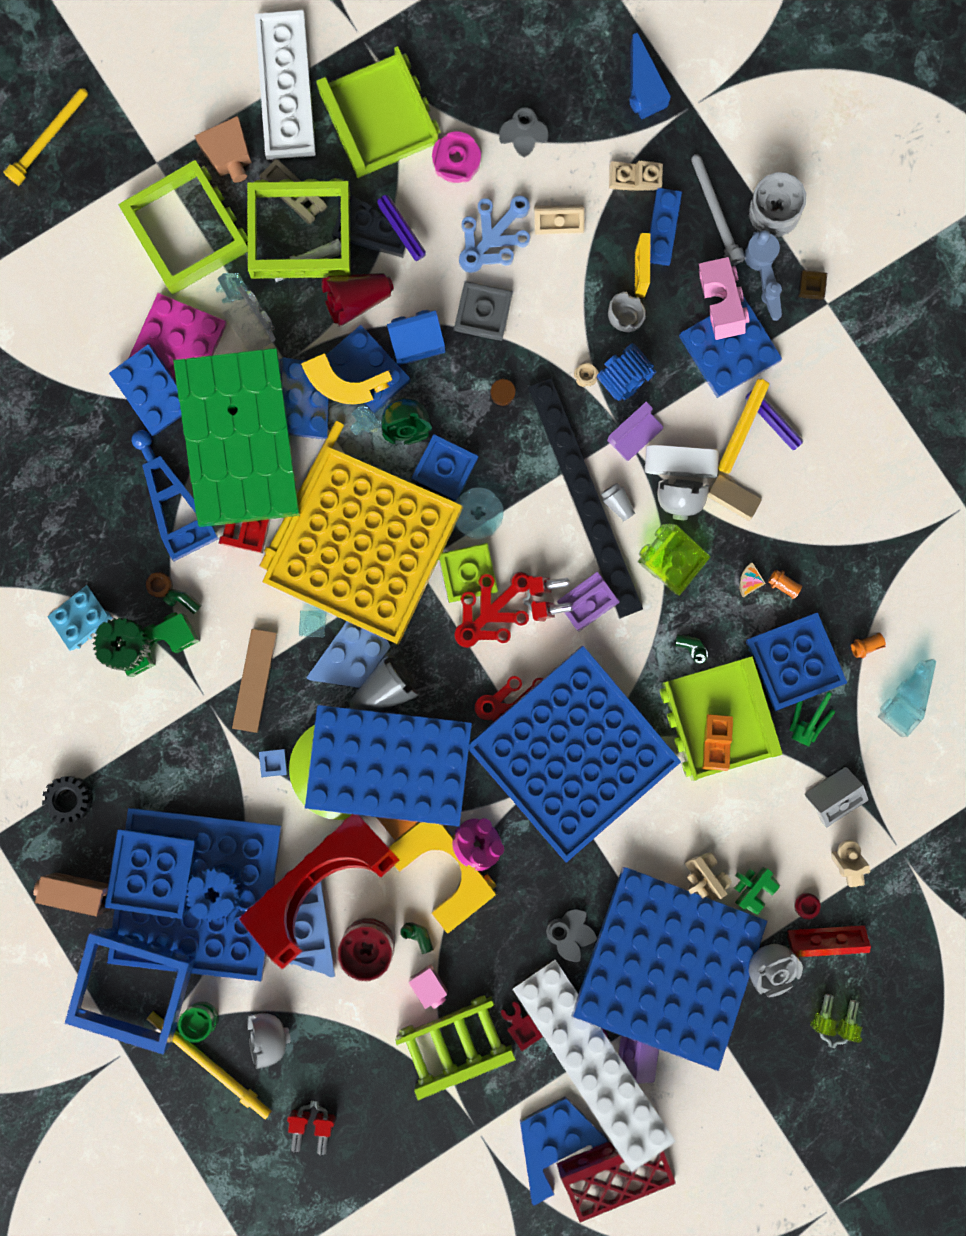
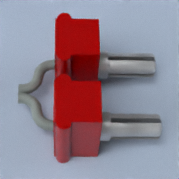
M543 576L528 577L529 589L527 597L523 598V603L529 606L535 621L545 622L546 619L555 618L557 613L573 610L570 607L572 606L571 603L555 605L552 602L532 601V604L528 602L531 595L542 597L543 594L552 593L551 589L569 586V582H567L569 579L567 577L554 580Z
M311 1101L309 1105L302 1106L299 1111H291L287 1118L289 1122L288 1133H293L291 1150L294 1152L296 1147V1152L300 1151L302 1134L305 1133L307 1123L311 1117L309 1112L303 1110L315 1106L317 1110L323 1112L317 1114L313 1121L315 1125L314 1136H319L317 1154H321L322 1139L324 1137L322 1155H325L327 1140L333 1131L336 1116L328 1114L325 1108L318 1105V1101Z

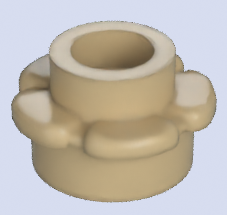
M582 363L575 369L574 378L577 379L576 383L579 386H593L597 382L598 370L592 364Z

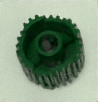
M113 618L112 621L107 620V622H103L97 627L95 632L97 636L93 637L95 642H92V644L95 645L93 650L96 651V659L101 664L119 671H132V668L135 669L136 665L140 666V662L145 661L144 657H148L147 653L151 652L149 650L152 647L149 644L151 639H148V634L145 633L146 630L141 628L142 626L137 624V622L126 618ZM121 640L126 641V646H122L120 651L118 647Z

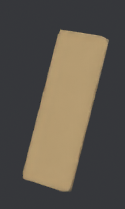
M582 204L534 206L535 234L584 233V206Z
M720 474L708 491L710 499L747 521L753 518L762 499Z

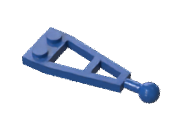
M138 430L132 436V444L135 448L142 451L147 461L142 466L159 532L171 559L175 562L218 540L219 537L213 526L199 527L198 520L169 534L161 502L180 493L196 513L194 498L161 456L156 458L150 446L152 443L151 435L145 430ZM161 468L173 483V486L158 493L153 471Z

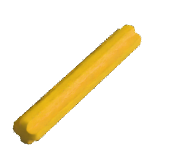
M758 378L719 463L718 469L724 473L729 474L733 468L769 387V382Z

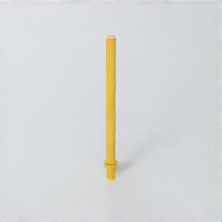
M335 421L297 493L298 504L302 500L326 447L333 448L344 427L342 423ZM284 517L269 548H265V555L259 567L268 570L293 517Z

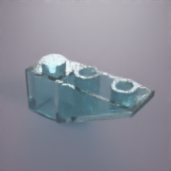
M934 659L921 660L912 670L915 674L909 681L905 679L897 687L896 691L898 694L893 699L889 698L880 707L882 712L878 718L900 737H908L925 717L936 660Z

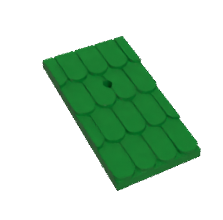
M277 348L173 360L198 526L206 527L300 516Z

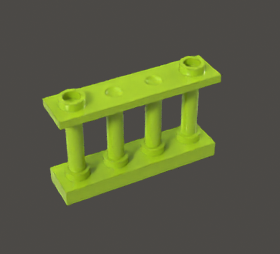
M485 995L477 997L471 1001L472 1005L416 1028L410 1025L399 1030V1035L395 1038L396 1045L406 1042L420 1078L418 1083L415 1084L414 1089L418 1100L515 1060V1054L511 1045L507 1047L504 1044L501 1045L487 1008L494 1006L492 997L487 999ZM477 1012L492 1048L490 1050L491 1053L483 1057L477 1054L463 1019ZM453 1022L468 1058L466 1060L467 1063L459 1067L453 1064L439 1029ZM429 1032L444 1068L442 1069V1074L434 1077L432 1074H429L415 1039Z

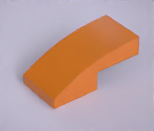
M707 714L702 769L728 771L730 769V744L733 734L732 716Z

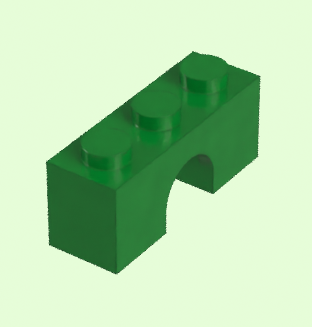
M171 613L163 618V623L157 626L151 624L144 628L146 630L145 633L148 634V639H151L150 645L153 646L156 642L165 640L172 652L179 653L200 642L187 616L183 613ZM121 640L118 647L120 651L122 646H126V641ZM151 652L147 653L148 657H144L145 661L140 662V666L136 665V668H132V671L126 670V675L128 677H135L155 666L151 658Z

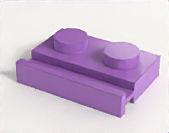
M596 572L560 598L557 603L572 604L570 607L573 610L564 613L576 630L580 632L617 605L619 600L601 575Z

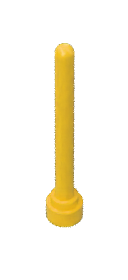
M79 89L18 163L14 162L13 165L9 164L3 171L11 181L20 186L26 177L24 175L27 173L25 170L88 95L86 89Z

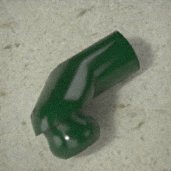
M680 634L676 635L675 647L688 649L693 660L698 664L706 661L708 652L699 638Z

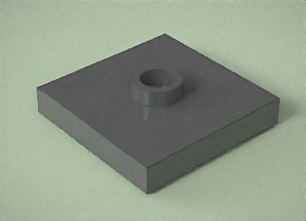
M464 281L454 331L503 341L513 291Z

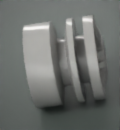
M776 172L765 176L758 183L750 204L749 217L754 228L758 232L767 230L775 237L790 233L797 226L806 205V191L803 184L795 176L788 173ZM776 207L780 208V210H776V212L772 211V209H775Z

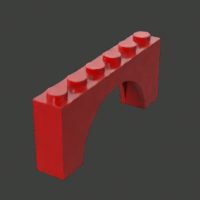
M352 814L335 831L326 836L323 842L312 852L308 853L297 866L288 871L284 878L273 888H270L259 901L249 907L239 920L270 960L283 970L302 952L296 939L295 923L303 900L315 885L332 873L348 868L367 869L381 878L400 859L359 815Z

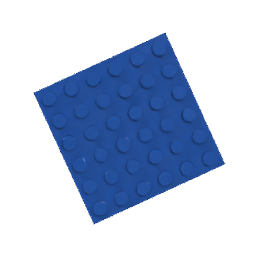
M584 646L579 647L469 742L470 752L566 863L681 763L680 759Z
M128 808L125 830L197 840L190 880L197 873L207 868L224 867L225 871L229 869L230 874L234 873V877H238V882L241 881L240 887H243L241 890L243 895L240 896L241 901L238 902L239 906L236 907V910L228 917L216 922L214 920L209 922V919L203 921V919L196 918L192 911H190L191 906H187L189 901L186 902L183 919L115 909L112 925L115 933L123 936L125 934L135 935L140 938L139 941L146 943L158 942L163 944L164 948L172 951L174 949L183 950V953L188 954V956L195 957L192 974L261 982L263 980L266 953L240 922L239 918L275 885L282 826ZM211 887L210 896L216 900L220 893L219 891L215 892L214 888ZM109 948L107 964L179 971V969Z
M622 867L571 1016L719 1071L750 977L749 963L755 952L759 949L767 920L709 898H702L701 895L690 894L689 891L627 867Z

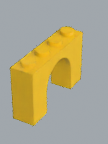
M419 822L390 845L389 848L400 859L394 865L399 872L420 855L432 850L444 851L453 856L458 862L462 875L458 889L432 910V915L448 934L496 895L494 888L497 885L488 874L483 876L480 871L474 870L476 868L470 865L466 867L458 860L452 846L455 834L452 836L446 829L449 825Z

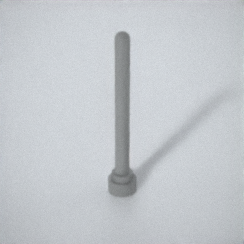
M694 155L692 157L693 166L726 248L724 250V258L729 257L731 266L737 265L745 260V254L743 249L734 243L701 156Z

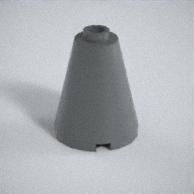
M388 654L350 699V707L348 709L386 712L416 698L420 694V691H415L418 684L408 669L402 663L398 666L393 662L396 657Z

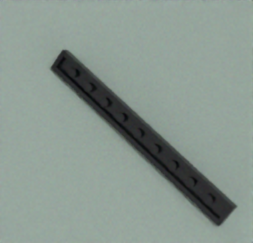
M552 378L529 386L528 391L602 578L619 600V603L614 606L618 618L621 619L642 611L643 607Z

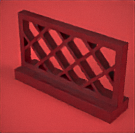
M612 1141L557 1162L556 1165L561 1181L567 1191L579 1223L676 1184L664 1151L657 1154L654 1162L649 1160L643 1164L650 1167L646 1177L636 1174L638 1169L631 1172V1170L627 1171L619 1168L625 1161ZM605 1170L610 1172L606 1181L595 1178L600 1172ZM656 1170L666 1172L668 1176L659 1181L652 1179ZM616 1174L626 1177L622 1187L612 1184ZM632 1179L642 1182L639 1189L634 1191L628 1189ZM578 1181H585L581 1191L570 1186ZM591 1184L602 1187L598 1196L587 1193ZM608 1189L618 1192L615 1199L610 1201L603 1199ZM584 1199L594 1202L592 1208L581 1212L579 1207Z

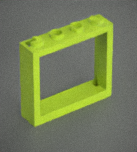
M196 160L118 204L172 295L248 252V247L245 243L248 241V237L242 227L237 230L233 223L237 220L230 207L224 208L221 203L224 200L217 186L212 188L208 182L212 179L205 166L200 168ZM197 177L235 241L172 276L135 212Z
M283 179L279 182L256 180L255 182L247 183L248 272L251 279L322 278L351 275L350 189L348 181L331 179L319 182L316 179H307L304 182H294L289 179ZM341 196V259L257 260V197Z

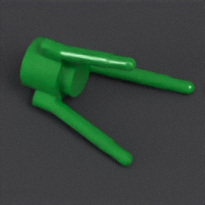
M827 692L809 724L804 721L800 725L798 724L803 701L796 704L793 722L789 728L793 732L792 739L808 747L811 742H815L818 734L835 714L834 709L830 710L820 724L814 727L832 696V692Z

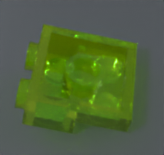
M668 523L656 530L655 536L657 538L651 545L647 544L640 550L639 556L641 558L637 562L654 578L659 579L673 593L680 596L711 556L675 524Z

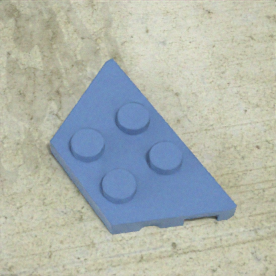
M346 622L306 678L311 681L360 688L385 657L391 646L387 639L350 622Z
M321 880L307 894L298 911L295 934L302 952L289 964L300 966L309 971L313 970L328 977H335Z

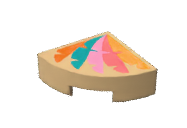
M753 562L743 570L740 578L739 589L742 597L766 584Z

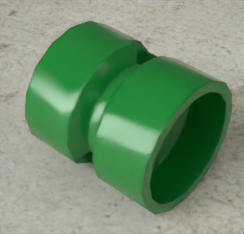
M201 1001L191 1005L178 1021V1029L183 1038L190 1042L204 1040L217 1026L218 1013L216 1008L208 1002Z

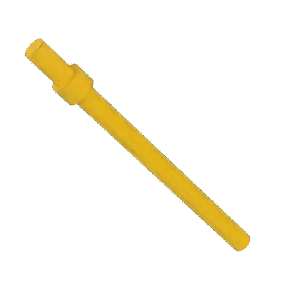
M153 1011L146 1020L162 1032L165 1020ZM175 1030L172 1041L237 1095L245 1107L248 1108L250 1106L264 1119L269 1116L272 1110L256 1098L258 1096L251 1089H245Z

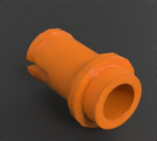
M775 570L768 580L771 587L778 588L792 599L796 598L802 589V585L784 575L785 572L783 570Z
M876 633L863 640H854V643L851 644V650L856 658H865L866 654L885 648L886 642L881 633Z

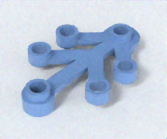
M514 197L510 203V210L493 229L491 228L492 202L489 199H481L478 203V212L481 214L482 241L476 247L474 232L476 230L475 219L465 217L462 220L461 225L465 233L466 249L459 256V264L464 271L474 273L480 270L482 265L487 264L508 266L513 262L514 254L510 249H502L499 254L484 253L490 247L518 246L523 248L529 244L530 235L525 230L518 231L516 235L500 236L516 218H524L528 215L530 203L526 197ZM517 202H522L525 206L523 208H517L515 204ZM487 204L490 208L485 211L481 209V206ZM467 222H471L474 226L468 229L464 225ZM525 236L527 240L525 242H520L518 240V237ZM509 254L511 258L503 260L502 255ZM469 256H474L476 260L475 262L470 263L467 261V258Z

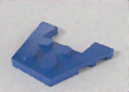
M566 1096L520 1120L533 1206L554 1195V1191L543 1169L588 1145L594 1148L609 1142L606 1136Z

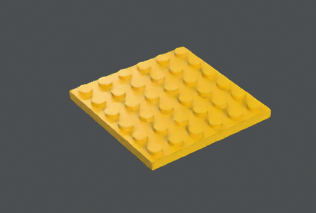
M327 446L299 504L300 516H293L262 582L399 645L462 512L463 506Z

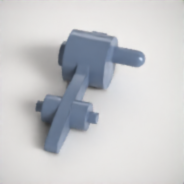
M767 230L753 233L744 251L745 262L750 268L760 270L763 291L761 299L766 303L771 318L777 321L782 316L780 301L782 288L776 282L771 265L779 253L780 246L777 238Z

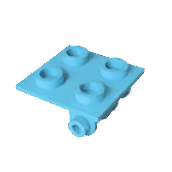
M87 585L47 616L70 651L76 648L80 649L88 641V638L90 640L93 638L91 634L97 631V627L101 623L113 619L110 613L103 609Z

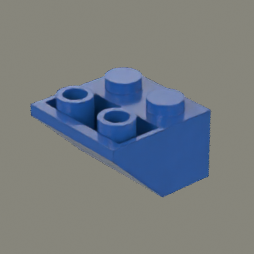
M422 310L417 312L416 316L407 319L406 317H397L387 324L398 366L445 353V345L436 310L432 312L430 310Z

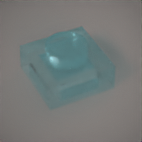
M300 610L299 636L325 637L326 612Z

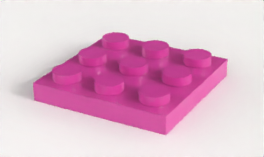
M157 293L129 358L150 344L176 380L173 360L213 356L225 331L227 322Z

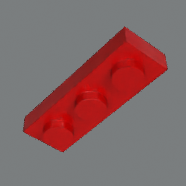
M865 925L788 930L787 934L790 950L797 957L870 953L871 949Z

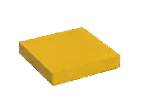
M641 233L635 250V296L645 298L650 284V233Z

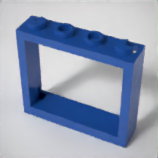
M100 927L95 929L88 936L64 1024L164 1054L172 1044L195 957L188 956L181 949H174L173 951L166 949L163 944L158 942L146 943L139 941L140 938L135 935L125 934L123 936L116 934L112 928L104 929ZM98 945L179 969L161 1033L81 1008Z

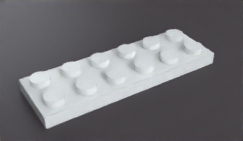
M304 10L255 14L266 159L316 156Z

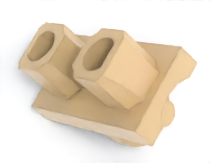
M853 840L843 841L838 847V852H831L832 860L839 868L840 875L846 877L849 887L865 885L864 874L870 873V865L861 855V848L857 842Z
M709 852L702 856L691 858L684 863L691 872L687 876L692 884L687 888L690 894L697 891L702 898L708 896L711 900L722 899L727 895L725 890L732 881L724 872L716 876L711 872L710 869L717 864V860L712 853Z

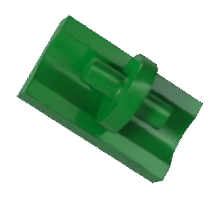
M762 867L753 879L752 877L755 875V872L752 869H749L744 876L737 872L734 876L740 881L734 889L740 893L745 886L747 887L735 903L742 909H748L758 915L764 908L765 903L756 895L761 889H764L773 896L781 885L772 876L774 873L765 867Z

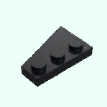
M350 192L351 244L404 258L407 248L386 216L381 215L372 209V206L360 201ZM341 207L332 232V238L339 239L340 241Z

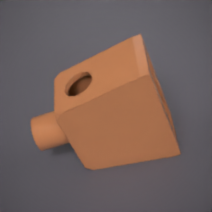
M234 117L194 135L200 149L219 176L230 173L235 183L246 179L247 175L243 167L249 165L251 159L238 117Z

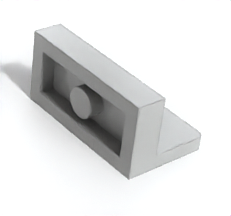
M846 767L805 793L806 799L816 809L821 822L826 828L869 800L863 784Z

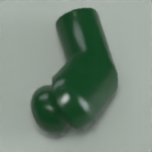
M176 589L167 591L168 594L163 598L171 607L179 602L192 614H195L202 606L187 592Z
M413 922L405 923L401 927L400 935L404 939L409 938L417 941L422 954L434 950L425 927Z

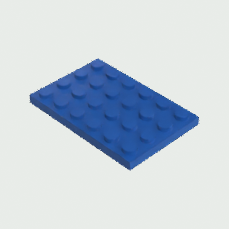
M317 705L305 809L460 827L471 723Z

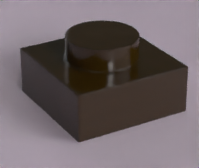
M802 270L798 297L823 300L826 293L827 273Z

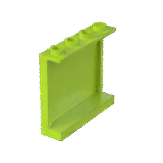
M398 46L395 47V55L330 83L327 82L326 77L316 81L319 93L357 178L432 147L438 140L439 126L435 119L431 120L428 114L430 107L425 97L421 98L418 92L421 90L418 79L415 75L411 76L408 70L411 68L406 54H401Z
M753 657L661 683L663 688L659 689L663 703L668 704L670 713H667V719L670 727H675L678 736L674 738L677 751L683 753L685 762H682V768L685 776H690L691 781L723 772L721 770L702 769L707 714L733 717L730 769L783 755Z

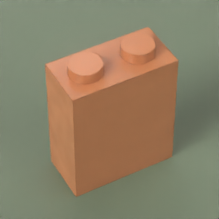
M55 872L42 876L36 882L34 888V895H36L35 903L98 916L110 910V908H105L109 884Z

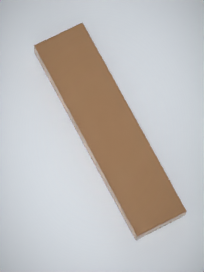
M251 629L232 729L254 733L259 732L277 633Z

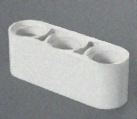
M650 445L646 447L645 472L657 475L716 478L719 451L702 448Z

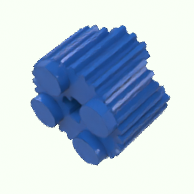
M634 343L623 350L621 357L617 355L612 356L604 364L606 368L597 375L599 381L614 399L618 401L622 400V398L624 400L629 399L637 392L636 389L645 382V379L649 381L656 373L653 364Z
M224 867L207 868L197 873L188 883L187 889L189 891L186 892V895H188L186 901H189L187 906H191L190 911L198 919H203V921L209 919V922L222 920L231 915L236 910V907L239 906L240 896L243 895V892H241L243 887H240L241 881L238 882V877H234V873L230 874L229 869L225 871ZM211 887L214 888L215 892L219 891L220 893L216 900L210 896Z

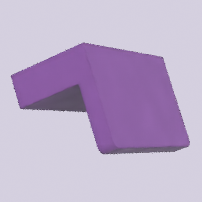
M647 402L638 408L608 437L607 441L626 461L634 457L663 430V426L651 414L653 408Z
M621 1035L619 1057L637 1084L653 1083L656 1076L659 1049Z

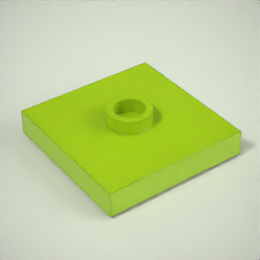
M488 543L442 552L439 563L448 603L460 601L462 593L466 591L474 593L476 597L480 596L481 587L478 580L483 574H489L494 578L495 582L491 588V593L498 592ZM484 577L482 584L484 586L490 585V578ZM467 594L464 597V600L472 598V596L470 594Z

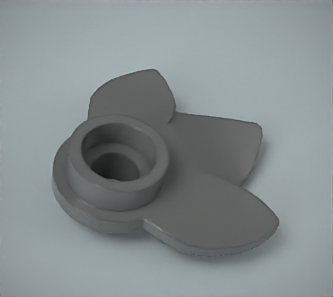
M521 108L514 113L512 120L502 125L499 141L501 144L513 143L516 152L521 157H526L533 151L535 142L547 143L548 130L543 123L537 120L533 110ZM522 119H528L529 123L522 124L520 121Z
M570 910L562 919L552 920L546 928L547 937L553 944L557 945L558 953L563 958L572 962L580 961L581 953L579 947L587 946L597 940L594 931L589 926L583 924L586 919V912L582 910ZM556 927L564 929L562 935L557 936L554 934Z

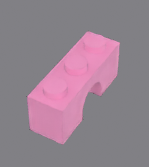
M729 257L700 263L699 275L704 297L718 296L724 299L721 303L710 305V320L715 340L744 334L745 323H749L747 308H742L741 302L744 301L741 286L737 287L735 281H738L736 266L731 267Z

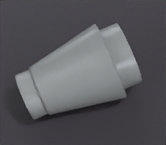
M618 483L612 485L601 494L604 498L603 502L622 521L629 519L635 514L624 487H620Z

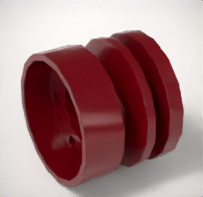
M362 918L354 921L346 929L338 946V961L341 969L349 977L357 981H372L381 977L388 970L395 951V939L392 930L384 922L376 918ZM364 942L366 944H373L371 951L368 948H362Z

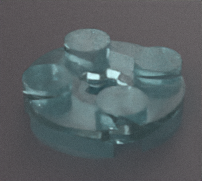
M472 488L463 493L455 502L463 506L456 525L458 530L466 536L474 539L486 538L493 535L500 527L503 520V506L492 491L485 488ZM477 507H482V512L486 513L485 517H481L480 520H476L475 516L471 515V511H476Z

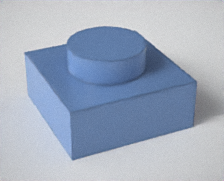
M286 749L259 752L261 778L288 775Z

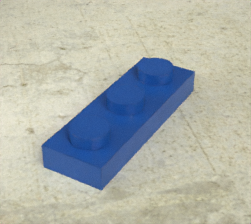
M657 188L650 228V263L670 265L681 191Z

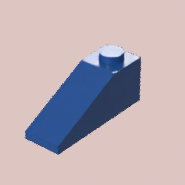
M635 33L631 41L630 105L635 113L638 112L642 120L667 108L671 96L638 33Z

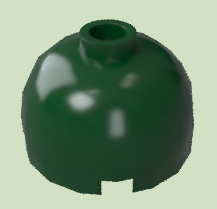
M400 398L392 402L385 408L382 414V436L392 444H396V440H405L404 445L418 443L429 436L428 431L432 430L431 419L427 409L422 403L413 399Z

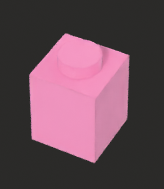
M431 964L409 978L408 983L425 1009L429 1006L436 1008L446 1000L444 996L447 995L448 990Z

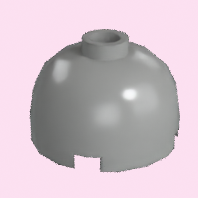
M669 479L658 482L659 504L666 512L673 514V519L688 520V515L699 513L706 504L709 485L703 486L701 482L676 479L674 484H668Z
M771 944L759 948L751 958L748 967L750 979L754 987L760 994L765 993L767 997L781 995L793 987L791 982L795 977L799 980L803 971L799 958L789 948L780 944Z
M271 1014L249 1015L248 1030L253 1029L251 1031V1039L249 1038V1044L256 1069L277 1063L285 1053L286 1044L290 1043L288 1027L283 1028L281 1021Z

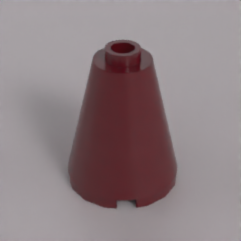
M384 273L328 276L322 278L321 281L322 292H327L328 300L325 301L326 307L333 322L338 324V326L345 325L391 297V291L394 290L391 278L389 276L386 277Z

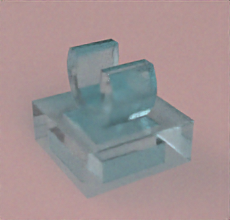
M223 273L217 278L220 285L216 287V291L225 292L226 297L222 300L223 303L245 300L250 295L239 274Z
M358 407L352 413L357 421L351 425L350 429L355 435H362L365 431L368 433L377 432L381 427V422L367 407Z

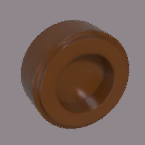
M506 379L494 382L490 392L492 400L501 406L510 404L515 398L514 385Z
M162 572L151 574L146 581L147 591L157 598H164L168 594L167 591L173 588L171 578Z

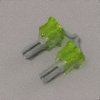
M825 994L820 1014L815 1013L814 1022L810 1024L811 1027L820 1033L823 1040L828 1042V1047L836 1048V1045L845 1044L848 1040L861 1042L862 1027L856 1023L859 1002L850 1000L847 1017L845 1020L840 1019L839 1028L835 1031L837 1021L831 1017L834 996ZM838 1034L844 1040H837L832 1044V1041L824 1035L836 1036Z

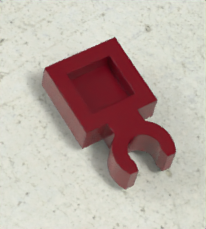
M514 1001L512 1005L516 1009L515 1014L509 1015L505 1009L501 1010V1014L505 1020L512 1022L513 1025L508 1027L507 1030L520 1050L524 1051L541 1039L543 1035L529 1014L524 1017L521 1016V1007L518 1002Z

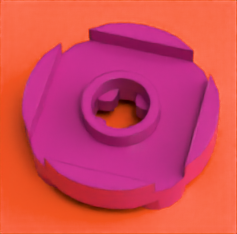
M455 131L448 133L441 140H437L432 150V163L435 172L439 177L448 182H469L477 173L481 164V151L474 142V139L469 134ZM456 152H459L460 157L463 159L453 162V159L449 158L450 155L454 156Z
M486 818L469 819L455 830V839L452 844L453 850L458 860L466 867L470 865L476 868L474 870L477 871L486 870L493 866L504 852V846L501 843L499 834L492 826L490 820ZM476 840H478V841L480 842V844H481V849H480V847H475V846H474L473 843H474Z

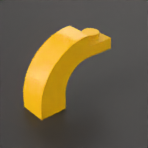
M325 353L302 363L308 379L320 393L329 399L345 404H361L373 400L369 390L374 389L375 393L389 387L388 382L392 380L389 371H386L360 383L346 382L333 372Z

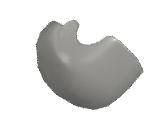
M621 292L616 294L610 301L608 318L616 329L629 333L641 327L646 318V309L640 302L639 297L634 298L629 296L628 292Z

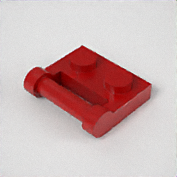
M271 519L242 522L238 540L233 539L236 523L225 524L223 536H220L218 544L262 554Z

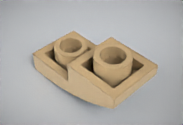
M612 161L609 165V189L657 190V188H662L661 163L638 161L636 164Z

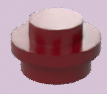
M803 893L796 898L794 908L800 917L812 919L819 914L821 904L815 895Z

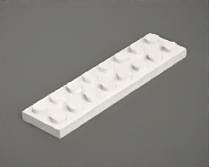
M556 960L513 988L515 994L631 1172L676 1142L602 1029L571 1016L578 993Z

